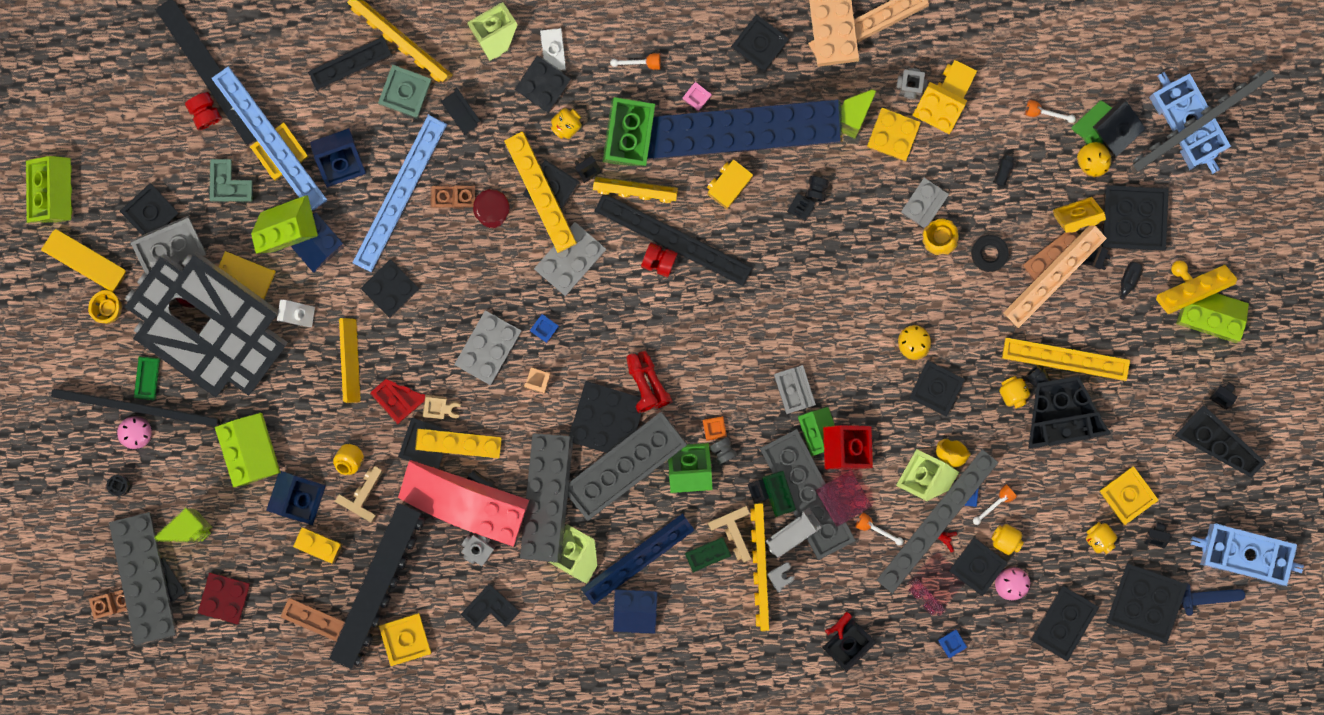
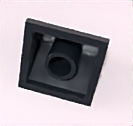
M851 619L843 629V639H839V634L837 633L822 648L845 672H848L877 642L859 624Z

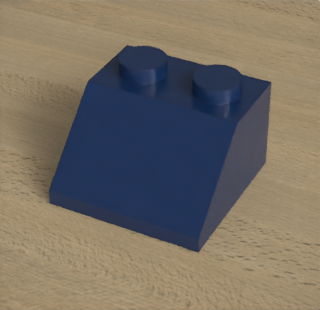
M350 128L310 142L313 156L326 187L366 174Z
M316 212L313 214L318 236L291 246L313 273L345 247L343 242Z
M280 471L281 473L277 476L266 511L313 525L326 485Z
M615 589L613 632L655 634L657 591Z

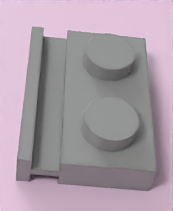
M923 178L901 213L925 228L930 224L949 194L926 178Z
M803 365L774 374L786 414L816 405Z

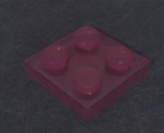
M852 470L816 490L836 527L872 507Z
M914 578L908 583L911 587L908 591L915 599L919 600L921 598L925 603L923 607L930 615L940 616L946 611L918 579Z

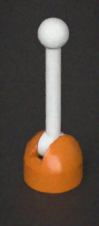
M660 53L650 54L646 60L618 61L617 59H612L610 61L613 67L626 64H646L649 69H661Z
M1034 100L1028 101L1027 107L1029 109L1028 111L1026 110L1025 116L1037 117L1042 113L1068 120L1069 123H1074L1076 120L1074 115L1067 116L1042 109L1039 102Z
M1006 484L999 491V499L979 517H974L973 523L979 525L981 520L1001 502L1010 503L1017 498V495Z
M862 512L859 517L860 521H857L855 525L856 528L862 531L873 529L895 541L898 546L904 543L901 537L897 538L874 526L872 518Z

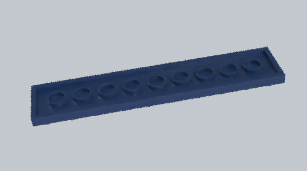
M828 100L653 117L647 160L843 143L841 101Z

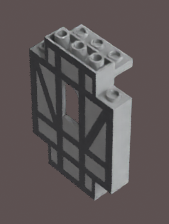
M198 252L193 256L189 254L182 263L185 267L178 264L180 259L174 255L171 258L165 254L161 255L160 258L156 256L149 265L152 268L148 274L143 273L137 281L140 286L136 291L132 289L125 298L127 303L124 307L144 321V323L140 321L134 329L136 335L133 339L215 398L227 382H230L249 396L288 343L268 328L278 314V310ZM183 298L211 318L200 334L170 313L169 303L172 299Z

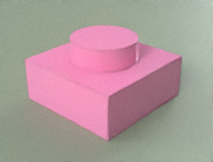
M695 82L682 99L699 112L712 94Z

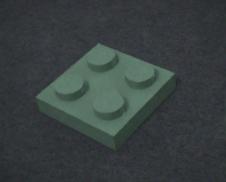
M392 65L378 105L418 119L432 79Z

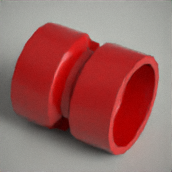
M209 92L198 94L185 102L189 114L194 115L192 120L198 131L204 130L222 120L218 109L213 107L214 101Z
M650 242L641 268L651 272L655 269L657 274L668 278L678 253L669 249L663 251L661 246Z

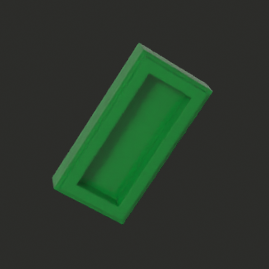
M138 357L134 398L156 400L160 366L159 358Z

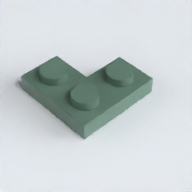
M210 159V202H253V181L232 180L231 159Z

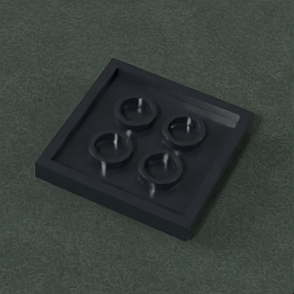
M1106 185L1104 191V213L1106 220L1103 221V235L1107 239L1102 243V247L1105 249L1165 252L1169 189Z
M585 381L569 436L574 437L573 443L604 453L609 452L637 430L642 413H637L636 404L641 397Z
M1127 563L1106 623L1167 644L1188 584Z

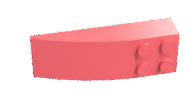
M409 460L398 496L399 499L440 520L514 546L518 538L529 503L528 499Z

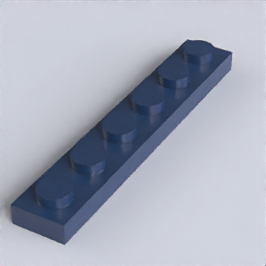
M682 513L582 587V592L592 605H595L692 533L694 528Z

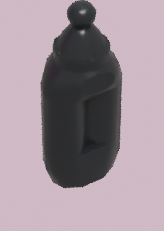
M1133 261L1128 264L1121 279L1120 290L1122 295L1120 299L1124 300L1125 296L1136 288L1143 272L1142 265Z

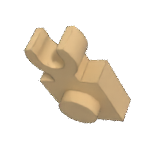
M425 394L423 417L444 419V414H448L452 418H459V413L453 412L452 408L460 407L461 404L459 401L446 403V397Z

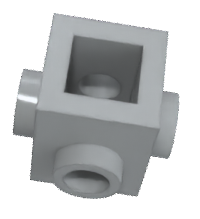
M908 68V70L903 71L902 76L898 75L897 88H900V94L904 95V98L916 99V97L921 96L922 92H925L927 88V79H924L925 72H920L916 68ZM908 82H914L915 88L908 87Z
M474 533L472 537L467 535L461 546L464 548L461 553L464 554L463 558L472 564L476 562L483 566L495 546L489 542V538ZM474 546L479 547L480 550H475Z

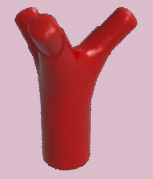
M942 532L938 539L949 548L950 552H954L953 546L950 543L952 541L950 537L956 536L957 532Z
M845 612L834 626L825 630V633L829 635L838 631L839 639H843V629L852 616Z

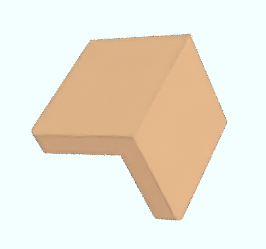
M531 368L524 387L545 394L551 373Z

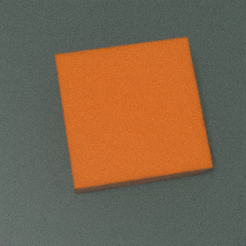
M723 416L702 420L706 441L727 437Z

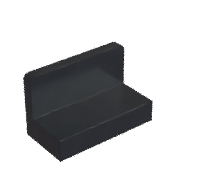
M456 87L453 89L454 92L443 99L441 103L465 136L480 126L481 121Z

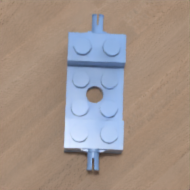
M1166 72L1157 76L1163 87L1149 98L1158 114L1164 115L1172 131L1177 129L1178 132H1181L1185 129L1184 124L1188 115H1193L1198 120L1202 117L1201 112L1209 106L1191 74L1174 82H1170ZM1215 118L1179 143L1182 147L1180 153L1189 169L1207 163L1212 174L1220 170L1214 160L1216 156L1231 147Z
M1215 523L1210 524L1205 539L1194 536L1191 538L1194 541H1191L1190 545L1202 547L1203 554L1200 565L1238 573L1281 586H1287L1291 571L1299 573L1303 571V569H1299L1304 567L1303 564L1293 562L1297 547L1293 543ZM1249 548L1253 549L1256 554L1252 561H1248L1245 558V551Z

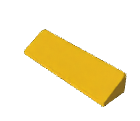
M57 229L51 233L41 251L111 292H114L121 284L126 274L125 269Z
M340 318L343 401L345 403L360 402L356 319Z

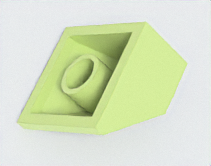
M503 2L467 22L489 61L508 51L518 25Z
M916 449L896 486L928 501L949 491L959 472L945 462Z
M566 524L561 563H549L587 584L597 567L595 540Z

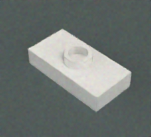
M561 28L540 31L543 58L559 70H566Z
M280 300L277 321L312 328L315 307Z

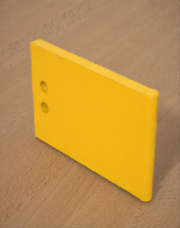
M226 251L219 264L220 269L263 300L265 299L275 275V270L268 269Z

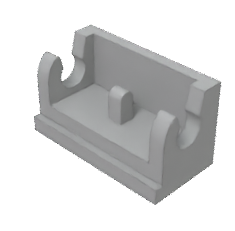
M788 562L767 573L777 592L782 591L781 588L794 580V576L784 580L787 574L782 573L791 567Z

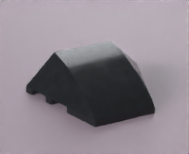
M1079 376L1037 383L1028 449L1048 448L1111 435Z

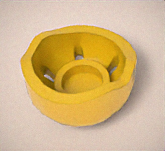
M1099 142L1089 143L1078 152V164L1086 175L1099 177L1109 170L1111 155L1104 144Z
M108 290L96 293L91 298L88 306V312L93 320L102 324L115 322L120 317L122 311L120 299Z
M908 326L899 334V349L908 359H921L930 350V335L921 326Z
M943 439L938 442L936 447V454L939 460L951 467L962 466L971 455L966 446L957 440Z

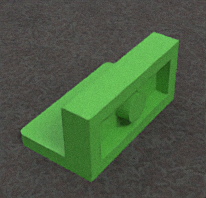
M1099 101L1072 126V130L1083 138L1086 145L1093 142L1103 143L1093 129V126L1112 107L1103 101Z
M828 407L798 416L811 456L824 452L823 427L835 426Z

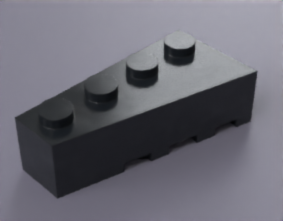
M1203 404L1173 434L1251 478L1266 463Z

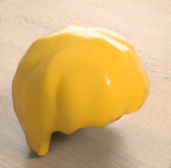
M936 219L931 221L923 230L922 242L926 250L934 255H949L958 245V229L950 220Z

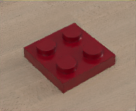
M209 573L198 614L239 625L250 584Z

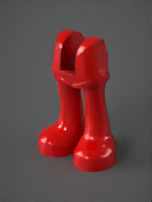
M641 351L638 353V356L635 353L627 355L626 361L629 374L634 378L641 394V399L636 404L637 413L646 412L654 407L659 409L671 404L673 400L659 381L654 370L655 365L648 353ZM645 374H646V376H647V378H648V380H649V382H650V385H651V387H652V390H653L654 394L652 393V391H651V389H650V387H649V385H648V383H647V381H646V379H645V376H644Z

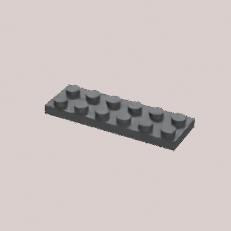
M660 411L569 482L568 497L586 520L589 521L684 448L687 442L665 414Z
M797 429L760 448L772 474L784 471L796 507V511H793L795 518H799L804 510L810 508L822 525L821 529L807 538L818 561L856 541Z
M532 434L526 499L529 500L524 516L520 559L561 563L574 438L572 436Z
M148 512L109 522L134 645L138 646L177 636L159 546L154 538L156 532L152 513Z

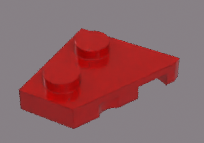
M385 379L370 392V395L397 425L425 401V394H420L408 387L400 386L388 379Z

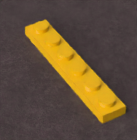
M349 0L347 2L352 6L350 9L358 16L363 15L367 19L368 25L374 29L378 28L383 32L382 36L389 42L394 41L399 45L398 49L403 54L411 55L415 59L416 65L422 69L426 68L431 72L430 76L438 82H446L453 75L364 0Z
M522 131L504 140L557 253H561L576 245L577 241L525 133Z
M1005 338L1001 358L1121 381H1127L1130 360L1011 338Z
M754 504V508L750 509L751 521H755V530H751L752 542H756V551H752L753 563H757V572H753L754 585L758 584V593H754L755 606H759V614H755L756 627H760V631H769L763 504Z

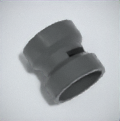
M728 437L710 446L712 452L717 455L716 460L719 465L738 456L736 451L731 448V442Z

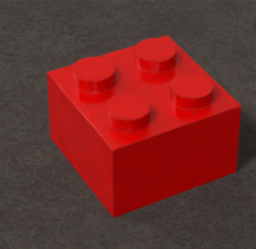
M839 425L823 427L825 469L858 470L873 468L871 426Z

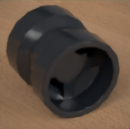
M810 176L808 182L810 186L806 190L805 197L808 199L813 197L817 198V201L825 202V190L829 187L830 181Z
M114 475L108 479L106 487L110 494L124 496L130 491L131 484L125 476Z

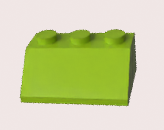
M870 90L844 100L841 106L843 134L856 138L875 95V90Z
M46 156L26 161L27 223L64 222L71 220V158Z
M308 195L260 212L251 233L256 254L276 252L318 236Z
M1215 293L1182 308L1176 324L1238 343L1241 342L1246 326L1249 303Z
M262 413L215 427L233 488L248 485L281 473Z
M185 508L154 538L157 541L203 542L211 535L209 530L212 526L196 509Z

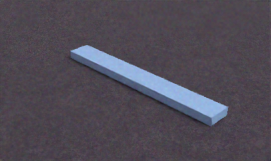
M226 67L215 75L212 80L299 198L308 195L312 211L328 201L230 67Z
M430 115L427 116L353 264L372 273L447 126L446 123Z

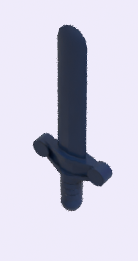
M1188 584L1181 605H1183L1186 615L1192 616V606L1241 601L1245 598V592L1242 589L1191 593L1190 585Z

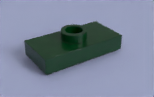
M784 471L762 477L775 517L796 511Z
M721 537L686 552L685 556L692 572H696L730 557L731 554L724 537Z

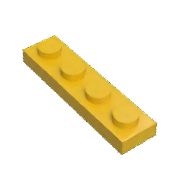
M595 177L593 190H597L600 194H610L612 192L618 193V196L621 197L639 196V199L642 200L655 198L663 203L676 201L678 188L603 177Z
M417 429L415 450L499 458L501 437Z

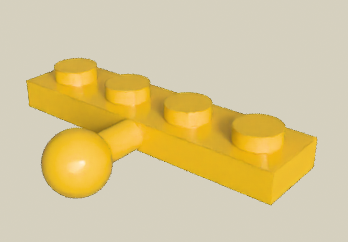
M1178 260L1172 264L1171 271L1185 282L1158 294L1156 300L1166 313L1170 314L1235 285L1237 278L1226 265L1192 278L1188 273V265L1184 261Z

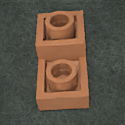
M475 186L431 187V208L473 207Z
M123 590L89 599L94 619L127 611Z

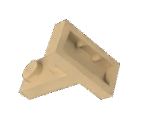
M376 466L373 469L369 468L364 476L365 484L363 487L359 486L353 497L356 498L354 502L340 494L335 502L373 523L377 515L363 508L381 477L383 470Z
M747 506L708 523L711 531L727 525L728 528L725 529V533L729 541H734L736 548L733 549L737 560L742 559L743 563L751 560V557L735 520L750 514Z

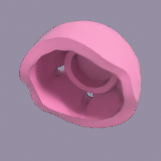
M137 416L128 417L123 420L117 430L120 443L129 449H138L146 446L152 435L149 422Z
M1016 567L1006 568L1001 571L995 580L996 591L1006 600H1018L1024 597L1030 589L1029 576L1023 569Z

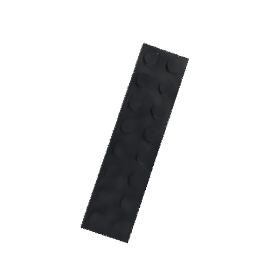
M401 503L397 504L328 660L351 670L362 665L366 656L363 654L365 647H370L374 635L371 633L374 627H379L383 618L380 615L382 608H387L391 600L389 592L391 588H396L400 580L397 574L400 569L405 568L409 558L406 557L408 550H413L417 538L414 536L417 530L421 531L426 521L423 518L424 513Z

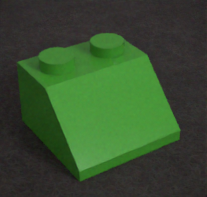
M709 443L688 444L668 459L670 493L713 490Z

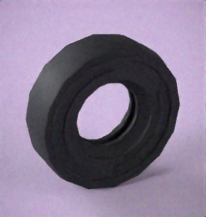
M995 235L980 237L971 249V258L974 265L985 272H995L1001 269L1009 257V249L1006 242ZM991 245L997 249L998 256L994 261H987L983 258L982 250L984 247Z

